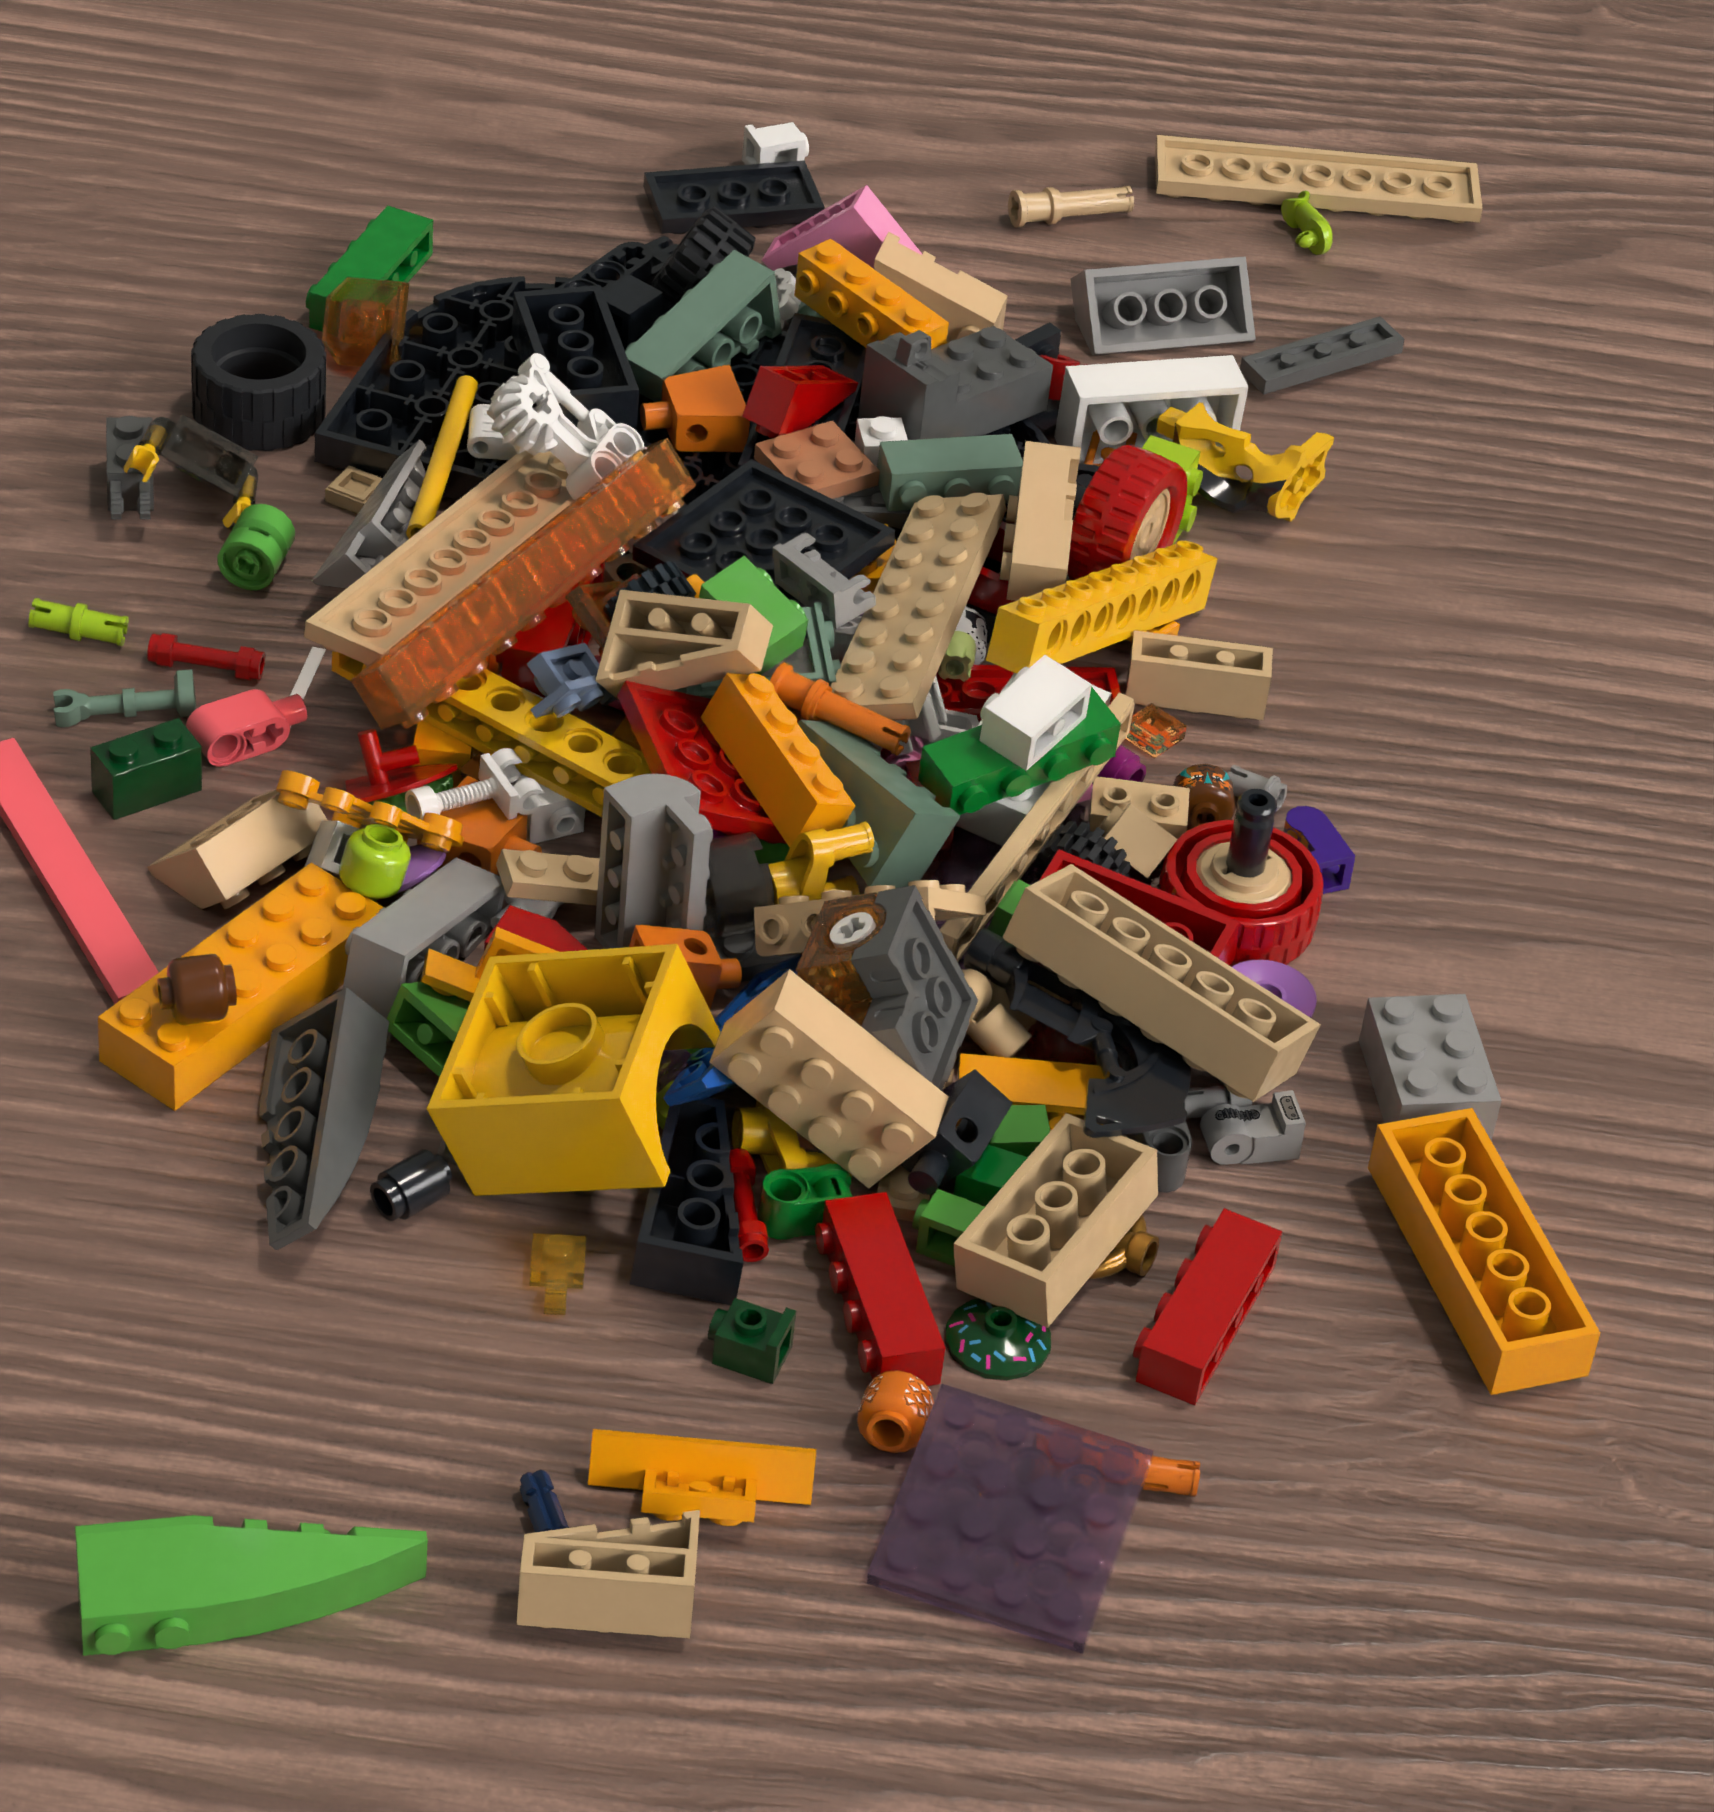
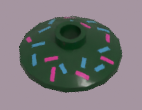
M978 1298L970 1300L955 1309L946 1323L945 1344L952 1358L966 1371L986 1379L1007 1381L1026 1377L1042 1367L1051 1351V1331L1049 1327L1047 1328L1021 1317L1007 1307L996 1306Z

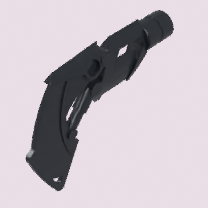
M987 928L982 929L975 936L965 955L964 967L966 969L979 971L987 979L991 980L992 983L1004 988L1010 1002V1009L1014 1011L1019 1010L1068 1036L1067 1040L1093 1051L1096 1063L1101 1067L1104 1079L1089 1078L1087 1083L1083 1132L1087 1136L1092 1138L1121 1136L1162 1129L1185 1122L1187 1111L1184 1109L1183 1104L1190 1086L1191 1066L1183 1060L1181 1054L1165 1044L1148 1039L1142 1034L1138 1026L1123 1016L1108 1013L1099 1005L1098 1000L1083 990L1065 985L1059 980L1057 973L1040 962H1033L1024 958L1017 952L1016 947L1003 939L1002 936ZM1030 980L1072 1002L1073 1007L1027 982ZM1113 1041L1117 1042L1128 1053L1135 1066L1134 1069L1125 1072L1124 1069L1119 1067L1117 1061L1118 1053Z

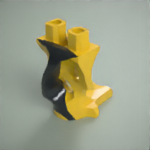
M1200 402L1187 413L1169 407L1159 416L1156 428L1159 434L1172 439L1174 443L1200 451L1198 470L1203 471V478L1197 494H1201L1210 502L1232 513L1249 510L1262 511L1275 518L1285 519L1289 522L1295 518L1303 500L1325 478V459L1334 442L1333 436L1327 433L1316 432L1301 446L1291 445L1284 453L1264 454L1255 444L1251 443L1250 433L1232 429L1215 422L1207 413L1204 404ZM1215 442L1220 443L1224 447L1216 446ZM1240 465L1249 468L1252 472V478L1246 480L1238 476L1236 467Z

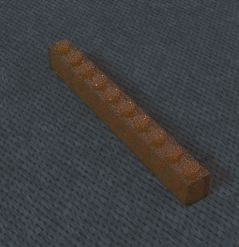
M668 438L633 453L351 679L352 684L381 730L399 723L406 729L423 720L429 714L426 707L430 703L437 704L459 690L456 684L458 680L462 677L464 680L484 670L489 665L485 659L491 653L493 655L500 654L513 646L518 641L515 634L519 630L524 632L541 623L546 618L543 611L547 607L554 608L569 600L575 594L572 590L575 584L582 585L594 579L603 571L600 567L602 562H610L622 556L630 549L627 543L630 539L636 540L650 533L658 526L655 522L658 516L661 518L668 516L685 504L682 497L693 489L696 484Z

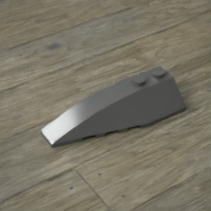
M347 987L272 1030L259 1103V1114L267 1122L268 1128L261 1135L262 1148L270 1155V1163L264 1167V1181L272 1187V1194L266 1200L269 1245L275 1250H279L316 1230L339 1198L350 1178L369 1133L380 1091L389 1021Z

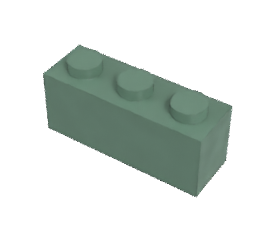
M1012 434L880 442L877 468L880 470L878 486L888 511L911 510L915 502L931 495L948 498L964 497L972 493H984L986 495L1003 494L1005 504H1008L1009 495L1018 496L1023 459Z

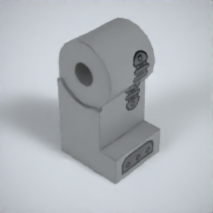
M1293 1090L1273 1093L1272 1103L1238 1107L1233 1104L1218 1105L1208 1110L1201 1118L1200 1129L1210 1156L1215 1163L1220 1165L1238 1163L1243 1165L1293 1160L1300 1157L1306 1122Z

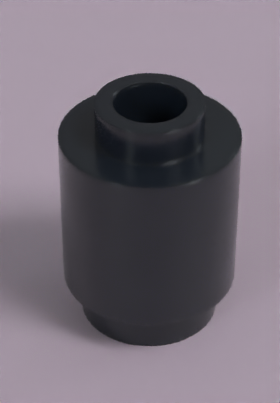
M421 1149L379 1173L377 1181L370 1186L371 1198L377 1210L387 1220L394 1221L397 1218L406 1220L450 1193L452 1173L442 1156L432 1154L426 1149Z

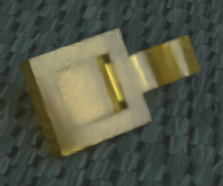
M533 1233L529 1286L545 1287L544 1314L565 1315L567 1288L583 1289L586 1236Z

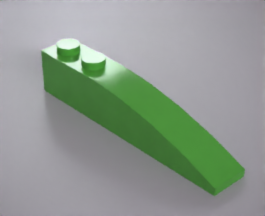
M197 1515L75 1526L78 1604L83 1656L96 1654L116 1655L127 1651L158 1648L176 1649L182 1646L200 1645L257 1635L316 1620L374 1600L425 1578L427 1571L428 1540L426 1531L355 1526L347 1535L331 1534L328 1530L324 1529L323 1524L300 1523L297 1531L268 1529L267 1520L244 1519L242 1527L214 1526L212 1516Z

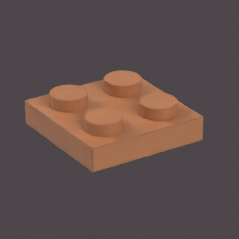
M834 421L817 424L813 427L780 435L755 444L754 459L758 463L831 499L877 486L879 482L880 470Z

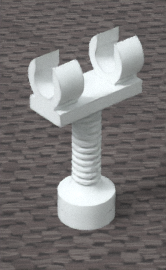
M503 748L492 755L489 753L480 755L478 777L480 781L434 793L433 789L427 785L411 789L405 794V805L408 814L423 820L425 813L440 815L442 811L493 798L507 819L510 820L517 818V813L530 815L541 809L543 804L537 795L545 792L537 781L532 778L522 779L512 786L511 783L521 776L515 764L522 763V761L513 749Z

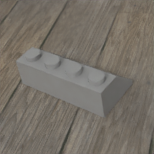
M1246 257L1087 269L1070 278L1075 321L1092 356L1256 341Z

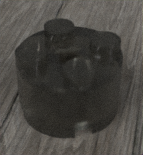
M750 831L713 838L710 843L708 863L710 876L706 887V916L704 917L703 931L708 933L712 940L755 932L754 907L775 905L768 863L759 864L754 850L763 849L759 838L754 832Z

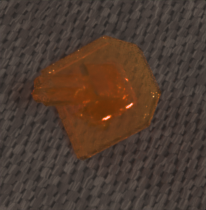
M347 277L327 296L322 342L338 365L361 367L385 333L393 338L392 344L389 347L386 364L382 365V369L390 370L392 364L401 361L398 345L404 338L410 283ZM413 326L409 334L422 336V327Z

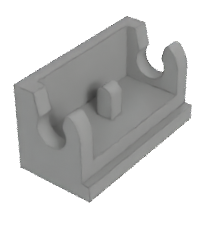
M804 533L783 545L781 543L773 547L775 583L806 607H812L814 602H821L824 620H831L835 629L876 605L875 595L870 591L865 592L861 589L871 582L866 576L857 575L849 580L822 560L820 553L815 549L804 554L801 553L803 548L812 545L816 540L810 534Z

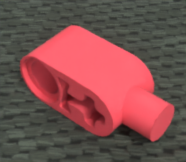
M253 689L198 707L189 716L186 727L201 745V752L214 766L223 767L280 747L289 736L290 726L307 720V710L303 699L298 694L272 702L264 691Z

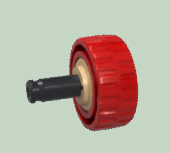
M1123 445L1111 452L1102 462L1087 488L1077 484L1067 570L1070 580L1079 579L1089 575L1091 572L1107 569L1113 564H1121L1132 560L1135 556H1143L1154 552L1158 548H1165L1173 544L1183 516L1187 497L1186 472L1178 463L1137 446Z
M1254 788L1241 793L1238 797V809L1235 812L1234 820L1204 823L1186 831L1178 838L1165 855L1158 889L1240 921L1235 959L1230 965L1231 967L1249 960H1270L1286 965L1298 958L1313 939L1323 897L1324 881L1316 859L1294 837L1273 827L1277 801L1268 791Z

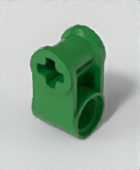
M830 1163L819 1167L792 1170L778 1169L767 1174L762 1184L757 1217L758 1221L765 1223L768 1237L777 1240H787L794 1237L815 1235L816 1224L823 1222L825 1200L853 1197L850 1191V1173L840 1165ZM831 1179H835L836 1183L832 1184Z

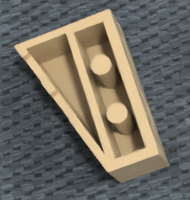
M888 231L875 257L874 270L948 321L947 343L991 326L1003 330L1007 304L1006 294L961 270L958 274L934 262L936 257L924 251L921 255L898 243L900 237Z
M1031 441L1025 442L1018 496L1009 495L1003 551L1007 552H1003L999 580L1008 581L1007 600L1017 601L1021 597H1028L1040 593L1044 589L1054 588L1066 583L1073 525V506L1076 497V480L1081 452L1080 447Z
M620 590L595 681L618 699L617 694L625 680L674 690L721 680L725 677L726 673L749 674L759 672L763 666L773 625L748 603Z
M700 1510L683 1512L682 1521L650 1525L648 1517L630 1519V1528L597 1533L596 1525L593 1524L524 1534L519 1577L517 1625L598 1631L602 1633L613 1632L657 1637L690 1638Z

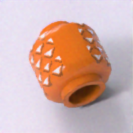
M899 1370L887 1371L874 1377L866 1387L858 1409L857 1424L860 1434L869 1444L885 1452L902 1453L917 1447L925 1437L933 1415L934 1400L931 1390L923 1380L911 1373Z

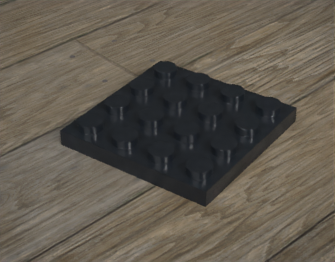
M750 459L633 544L632 554L634 561L651 570L658 564L663 565L666 561H674L686 579L693 574H697L704 582L745 556L756 568L765 570L770 575L774 585L789 600H794L801 607H806L775 583L773 547L779 543L783 545L801 534L808 533L816 540L812 545L803 548L801 553L804 554L815 549L820 553L822 560L847 579H850L895 545V530Z

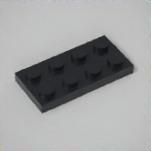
M805 160L644 172L643 187L662 234H683L688 232L706 210L714 206L741 227L755 228L791 223L798 225L825 209Z

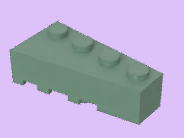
M733 250L721 263L715 264L705 278L693 289L686 291L673 308L665 315L660 316L641 338L626 348L625 353L637 382L639 394L654 402H661L662 385L667 377L730 365L731 358L739 352L749 355L758 349L759 341L757 340L765 335L773 339L782 333L775 271L736 250Z
M800 720L798 725L810 742L819 749L820 756L832 773L841 780L844 790L856 805L842 828L865 821L871 827L874 836L873 852L848 857L868 886L892 885L895 888L909 886L908 882L921 880L961 816L953 809L942 807L935 801L936 796L928 789L918 787L906 778L907 773L897 764H889L880 757V751L865 739L829 722Z

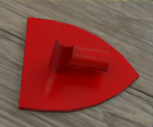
M368 729L357 734L368 775L346 780V792L368 803L424 786L458 770L457 764L407 767L420 764L416 745L382 753L377 730Z

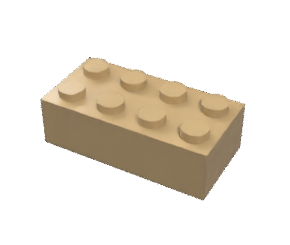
M790 969L724 1023L709 1062L868 1188L936 1137L949 1096Z
M1066 1113L953 1243L956 1289L993 1305L1007 1307L1014 1311L1015 1314L1048 1328L1158 1196L1157 1149L1122 1135L1100 1138L1089 1137L1083 1132L1084 1120Z

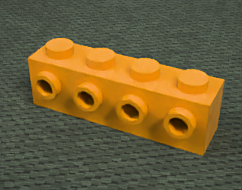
M826 240L798 253L794 296L865 348L867 344L877 340H885L893 334L901 332L906 336L917 330H921L931 337V349L947 343L948 321L834 240Z
M726 673L700 718L788 846L791 847L800 833L824 828L826 831L842 828L856 805L844 790L841 780L832 773L820 756L819 749L810 742L798 725L795 715L786 708L779 698L773 684L765 676L755 673L749 675Z

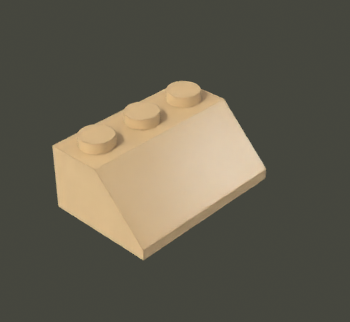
M274 789L253 797L147 866L153 877L200 909L221 903L222 907L227 909L248 897L250 893L246 887L256 880L259 885H263L284 873L286 870L282 863L293 857L296 862L309 856L321 820H328L318 804L308 803L307 809L304 811L279 803L280 793Z

